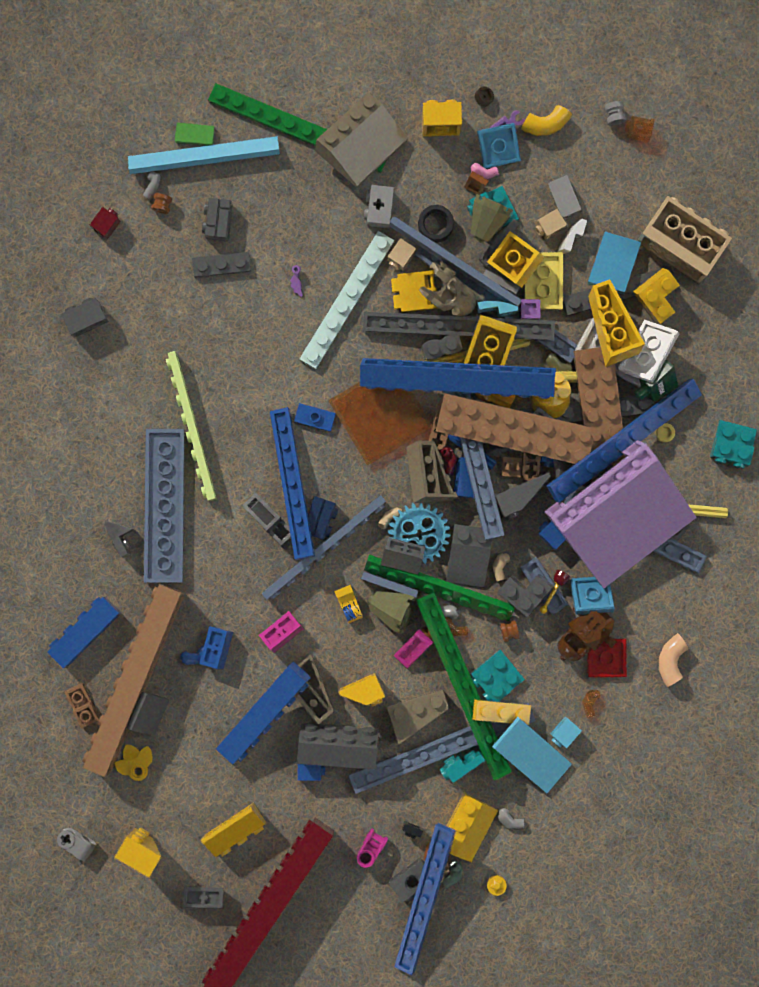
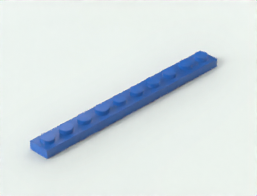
M687 380L548 484L547 487L555 502L560 503L623 455L622 452L634 442L642 441L698 399L702 394L695 380Z

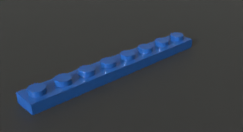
M286 407L270 411L294 558L295 560L314 557L315 552L290 409Z
M437 823L434 828L394 966L410 975L415 973L456 830Z

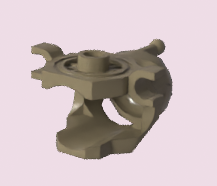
M440 261V266L433 262L430 268L434 270L436 276L446 282V285L438 292L431 291L425 287L419 289L421 294L430 300L432 304L443 311L452 309V315L467 316L474 310L477 300L484 301V296L479 295L454 276L456 273L446 263ZM448 299H452L449 303L445 304Z

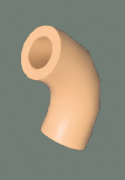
M678 633L663 646L659 656V672L667 687L683 678L678 668V659L689 649Z

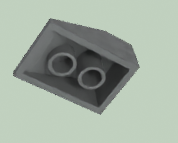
M544 474L495 495L501 519L506 517L507 520L517 517L519 511L526 506L550 477V474Z
M454 524L447 582L484 587L492 539L484 540L482 528Z

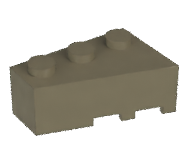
M417 441L406 447L413 503H448L458 498L456 492H453L449 483L451 479L449 475L446 476L442 466L444 463L434 441Z

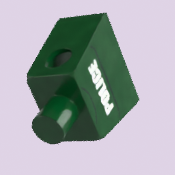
M666 359L654 382L650 383L639 379L641 386L634 391V394L640 401L646 396L652 401H657L676 389L678 382L674 366Z

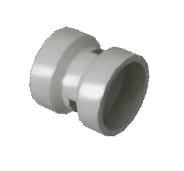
M622 101L610 102L604 106L605 112L608 113L607 123L609 126L626 122Z

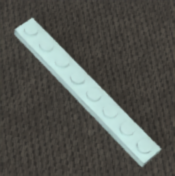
M380 231L377 232L301 355L300 360L315 370L317 369L392 247L393 239Z

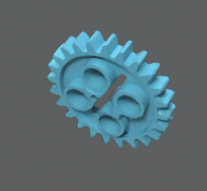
M412 503L410 509L405 505L404 512L398 510L399 517L393 516L396 522L389 523L393 527V529L388 530V533L393 535L390 538L405 542L416 541L417 545L425 547L424 564L427 563V558L433 562L434 555L440 557L439 550L446 551L443 544H449L445 538L450 537V534L445 531L450 529V527L444 525L448 520L446 518L440 519L443 513L439 512L436 514L437 507L430 510L429 503L425 508L422 503H419L418 507ZM424 518H431L429 526H422ZM412 522L413 526L410 530L406 531L403 529L404 523ZM419 529L422 532H425L421 533V537L419 538L417 537V535L402 538L403 535L417 534V530ZM432 529H436L435 532H427ZM428 537H435V542L432 545L425 543Z

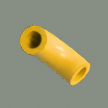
M559 105L555 106L552 113L546 117H539L529 113L521 130L536 136L551 135L565 126L570 120L572 113Z

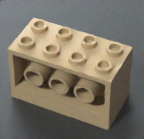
M667 196L637 241L641 242V246L697 283H700L709 274L732 238L724 229H718L713 226L709 219H702L696 215L697 212L681 205L677 198Z

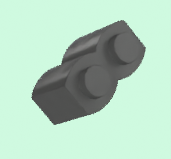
M448 335L441 340H429L421 346L424 360H434L442 355H454L463 349L459 335Z

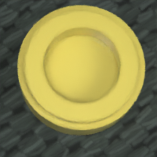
M664 423L656 429L655 436L660 442L667 443L675 437V429L672 425Z

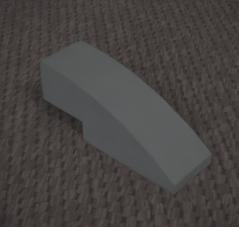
M255 492L242 506L286 550L292 544L289 526Z

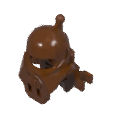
M591 611L589 614H578L579 617L568 623L570 628L558 642V651L561 654L560 659L562 661H578L592 649L596 651L603 641L612 648L617 643L610 636L615 620L607 612Z

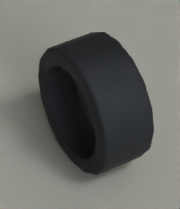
M430 205L421 212L418 220L419 233L435 243L445 241L452 234L454 219L450 210L446 207ZM433 213L441 214L447 220L445 231L438 235L429 233L425 228L426 218Z

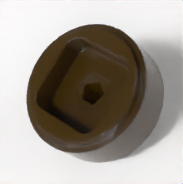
M482 86L475 92V100L480 106H489L494 100V93L489 87Z

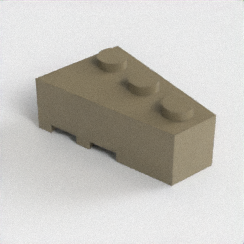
M311 653L298 665L311 677L307 682L309 686L302 694L298 692L295 697L315 721L320 724L334 712V708Z
M443 689L387 706L398 744H401L449 709Z

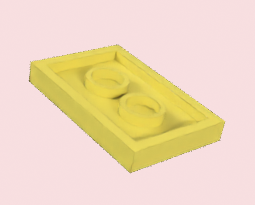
M540 252L545 258L525 283L524 299H540V310H563V253Z

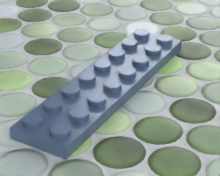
M146 429L145 583H183L185 429Z

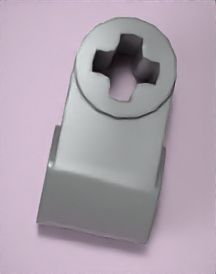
M72 828L63 829L57 837V843L60 847L84 862L96 846L93 840ZM67 834H69V835H70V838H69L70 840H68V841L66 842V841L64 840V839H65V836H66Z

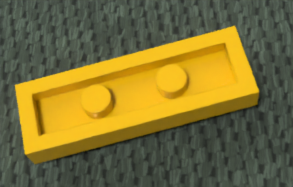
M474 700L473 720L513 723L519 717L529 725L531 705Z

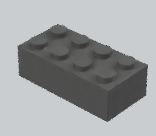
M301 724L297 764L376 769L378 729L372 727H340L332 724Z

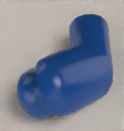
M202 645L196 653L182 652L180 655L182 663L185 665L199 664L204 646Z

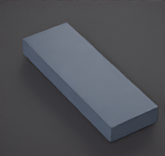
M537 557L520 567L530 583L540 574L555 586ZM558 589L547 607L552 616L568 605ZM550 591V592L548 593V595L542 600V602H543L544 604H545L546 600L548 599V597H549L551 591Z
M366 572L363 573L361 578L362 580L402 594L411 595L415 598L418 594L415 589Z

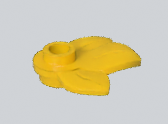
M127 744L123 751V760L115 762V767L120 774L129 775L134 781H142L148 775V766L152 763L153 759L152 751L149 746L139 751L135 746ZM136 768L142 769L141 775L135 773Z

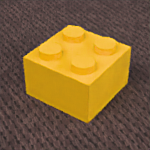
M428 100L426 103H423L422 136H460L462 127L461 102H457V100H446L445 102Z
M509 231L487 263L522 288L545 257Z

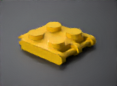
M434 270L397 274V278H392V293H399V295H393L394 310L401 309V313L439 309L434 304H431V301L419 291L421 287H425L437 292V287L434 284ZM428 276H430L431 288H429Z

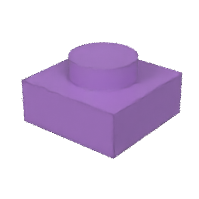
M521 299V319L540 320V299Z

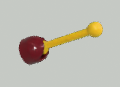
M556 570L553 578L555 586L544 606L540 607L542 614L547 612V607L558 587L567 584L570 576L567 573Z

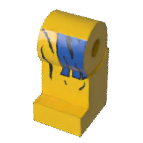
M351 585L334 591L349 624L363 618Z

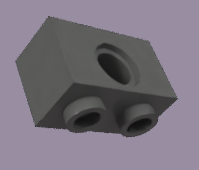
M421 857L389 879L390 886L402 903L406 900L410 902L415 897L424 866ZM410 877L418 879V883L415 886H410L407 883Z

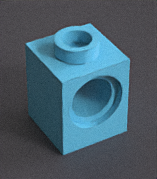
M564 717L550 734L553 736L552 741L558 747L563 745L567 748L582 730L567 717Z

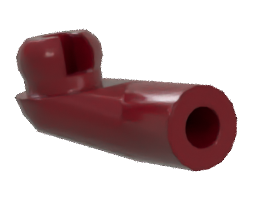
M444 447L441 450V456L447 463L444 471L446 474L453 476L458 458L451 448Z

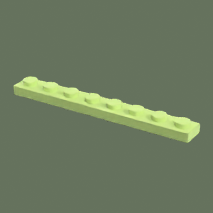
M175 351L169 352V358L166 359L168 369L173 371L174 377H171L173 387L178 389L179 395H176L178 406H182L184 411L181 417L183 424L188 426L189 431L186 432L188 442L193 444L194 450H191L192 458L194 461H197L199 466L196 472L198 479L203 481L204 487H201L204 498H207L208 501L217 500L179 358Z

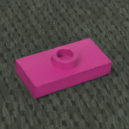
M418 629L395 653L394 657L408 669L433 642Z

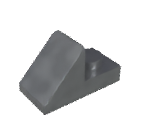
M108 521L104 522L103 524L120 557L124 558L130 555L129 549L131 547L126 538L122 539V537L135 529Z

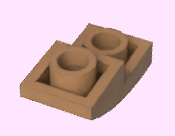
M83 682L65 690L64 693L73 708L72 712L81 728L99 720Z

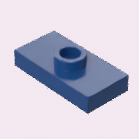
M299 403L294 422L331 432L336 413Z

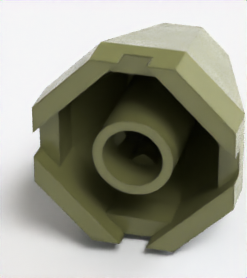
M477 194L473 205L470 233L474 235L473 239L480 243H484V241L489 242L509 220L513 210L510 208L507 210V207L486 197L482 198L481 195Z
M377 591L369 597L368 605H370L369 610L389 628L402 634L404 630L401 628L403 626L407 628L416 607L412 604L413 601L416 602L417 598L408 594Z

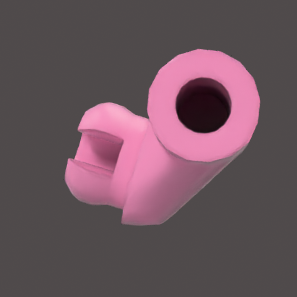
M474 163L471 166V173L473 171L487 180L499 176L497 167L485 169L478 163Z

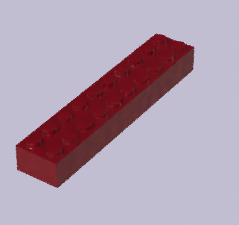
M316 817L313 821L308 820L302 831L304 833L303 836H298L293 842L291 854L287 852L280 864L281 869L278 870L276 868L271 875L269 887L266 885L263 887L257 898L259 899L258 903L253 902L246 914L248 918L241 920L235 931L237 933L236 936L232 934L224 947L226 951H221L212 965L214 969L209 968L201 982L204 984L203 987H233L333 837L334 830Z

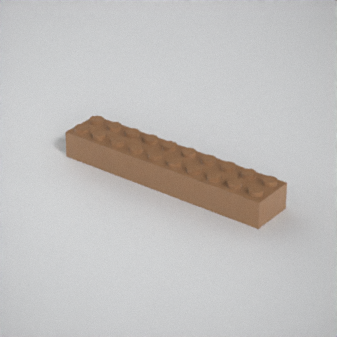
M162 584L153 589L151 598H153L152 603L147 605L143 616H146L145 620L139 624L136 630L138 637L135 642L132 641L128 652H130V656L127 660H124L121 666L123 673L114 683L113 689H115L113 696H109L105 705L108 709L99 719L98 725L100 728L91 738L90 744L93 745L90 751H87L82 761L85 763L84 769L103 777L112 772L129 731L127 729L129 720L141 693L145 692L186 593Z

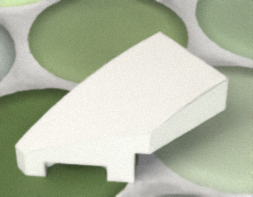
M581 219L564 235L557 252L566 254L571 251L574 238L583 236L587 220Z

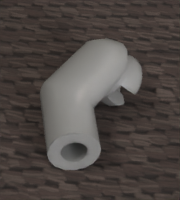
M151 171L147 176V179L151 182L143 196L150 200L156 193L161 179L159 173L156 174L154 171Z
M441 606L445 617L456 619L459 616V611L455 606Z
M503 808L499 810L498 819L506 828L524 829V819H513L509 815L508 809Z

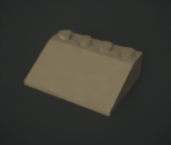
M367 93L316 140L315 152L353 185L358 187L396 152L408 138L384 106L371 94Z

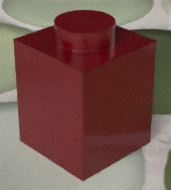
M102 207L89 225L94 231L108 240L121 221L117 217L119 214L113 209L109 208L107 210Z

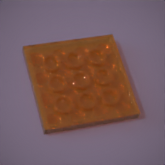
M359 382L328 400L367 466L432 428L431 422L412 391H405L399 388L386 390L381 387L367 389L360 386Z

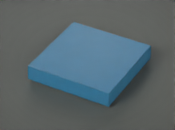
M515 123L477 130L483 168L486 169L521 161Z
M595 577L571 578L570 584L575 615L589 614L591 611H598L599 613L614 612L615 607L610 584L603 588Z

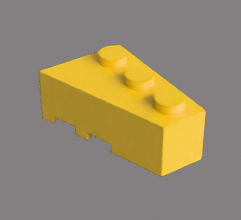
M135 828L126 836L114 858L150 877L161 855L153 838L149 836L150 833L143 828H139V830Z

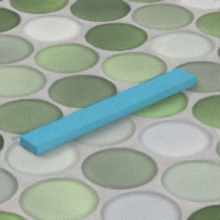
M278 137L128 156V169L130 174L278 155L280 154Z

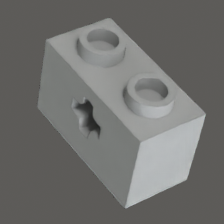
M371 185V191L367 190L366 202H369V209L364 211V220L367 221V226L390 229L394 187ZM377 203L381 204L380 210H376Z

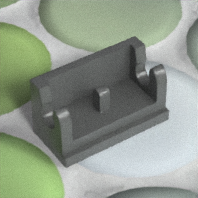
M388 537L381 565L418 574L423 561L425 547Z
M184 887L183 908L224 909V888Z

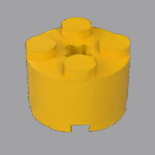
M556 373L554 397L542 399L538 396H532L531 405L533 410L535 411L537 407H540L552 418L562 416L570 404L571 387L569 382L562 374Z

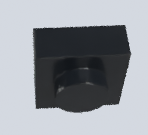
M404 821L402 831L405 832L404 835L415 839L416 836L421 838L423 828Z

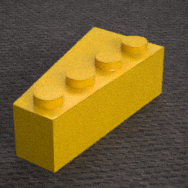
M611 280L593 285L588 298L605 367L639 355L645 343Z

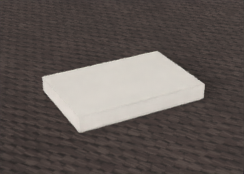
M644 320L638 331L645 343L639 355L623 360L618 370L653 383L676 342L679 332Z

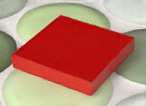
M615 639L617 643L612 648L603 641L596 651L592 649L588 652V677H627L626 639Z

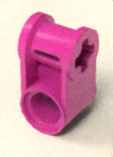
M371 828L357 853L358 864L364 868L372 866L378 854L384 848L388 837H382ZM363 853H369L371 860L364 863L360 860V856Z

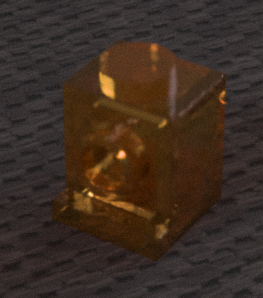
M632 116L625 124L626 138L648 143L652 136L655 119ZM636 125L642 126L643 128L638 129Z

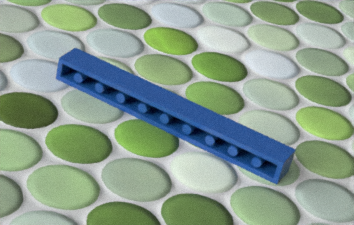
M363 358L360 363V386L367 389L381 387L386 390H395L396 388L405 391L417 389L424 392H433L435 390L442 391L443 393H480L485 396L491 394H500V396L504 397L519 395L523 398L538 396L542 399L554 397L556 368Z

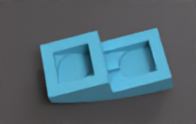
M483 301L477 303L478 313L497 310L498 317L514 315L518 312L517 306L505 302Z

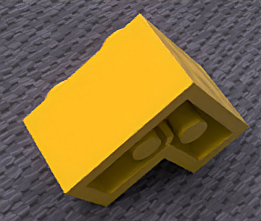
M662 268L635 289L633 293L651 318L661 324L675 313L665 297L680 285L669 270Z

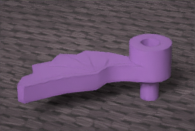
M295 265L292 267V272L295 274L290 280L291 287L294 293H298L302 297L301 280L299 279L301 267Z

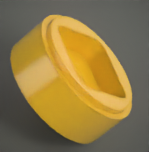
M492 875L487 880V889L492 895L499 896L505 892L507 884L502 876Z

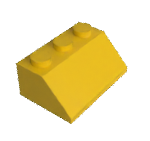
M375 673L339 690L341 696L365 705L371 704L372 707L382 703V698L385 697Z
M464 792L446 825L456 830L450 854L472 862L498 810Z
M253 802L206 833L201 842L215 857L218 855L223 857L232 851L230 847L237 844L240 846L248 840L247 836L252 833L256 835L264 830L263 826L266 821Z

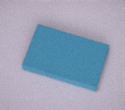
M604 232L588 284L593 286L610 279L617 293L624 295L641 242Z

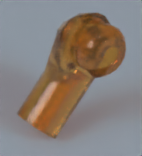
M445 617L453 637L468 636L467 626L456 627L452 623L451 618Z
M597 689L589 690L582 700L586 718L596 716L593 705L601 696Z

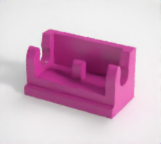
M288 611L259 636L267 647L275 653L304 630V628L293 614Z

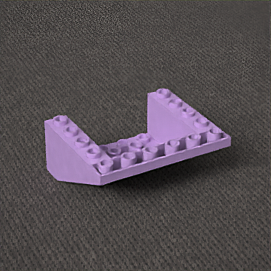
M640 441L634 442L622 452L626 457L569 502L566 504L562 501L560 503L556 502L545 511L546 515L603 588L607 587L697 518L657 457L646 443Z

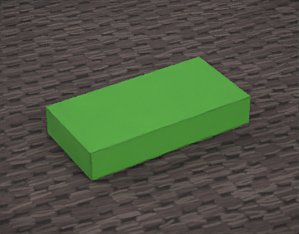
M177 122L175 142L204 146L213 145L215 127Z

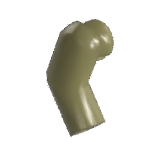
M555 353L547 355L546 363L549 368H556V372L572 370V365L561 363Z

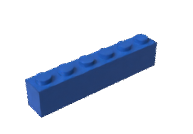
M295 662L291 663L219 744L216 750L232 765L237 760L242 762L248 755L246 750L249 747L253 749L259 743L260 739L258 737L262 733L265 735L273 727L270 725L273 720L278 721L284 714L282 710L285 706L290 707L297 700L294 696L298 692L302 694L309 686L307 682L311 677Z

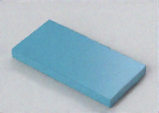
M519 717L513 721L492 746L546 793L550 791L572 765Z

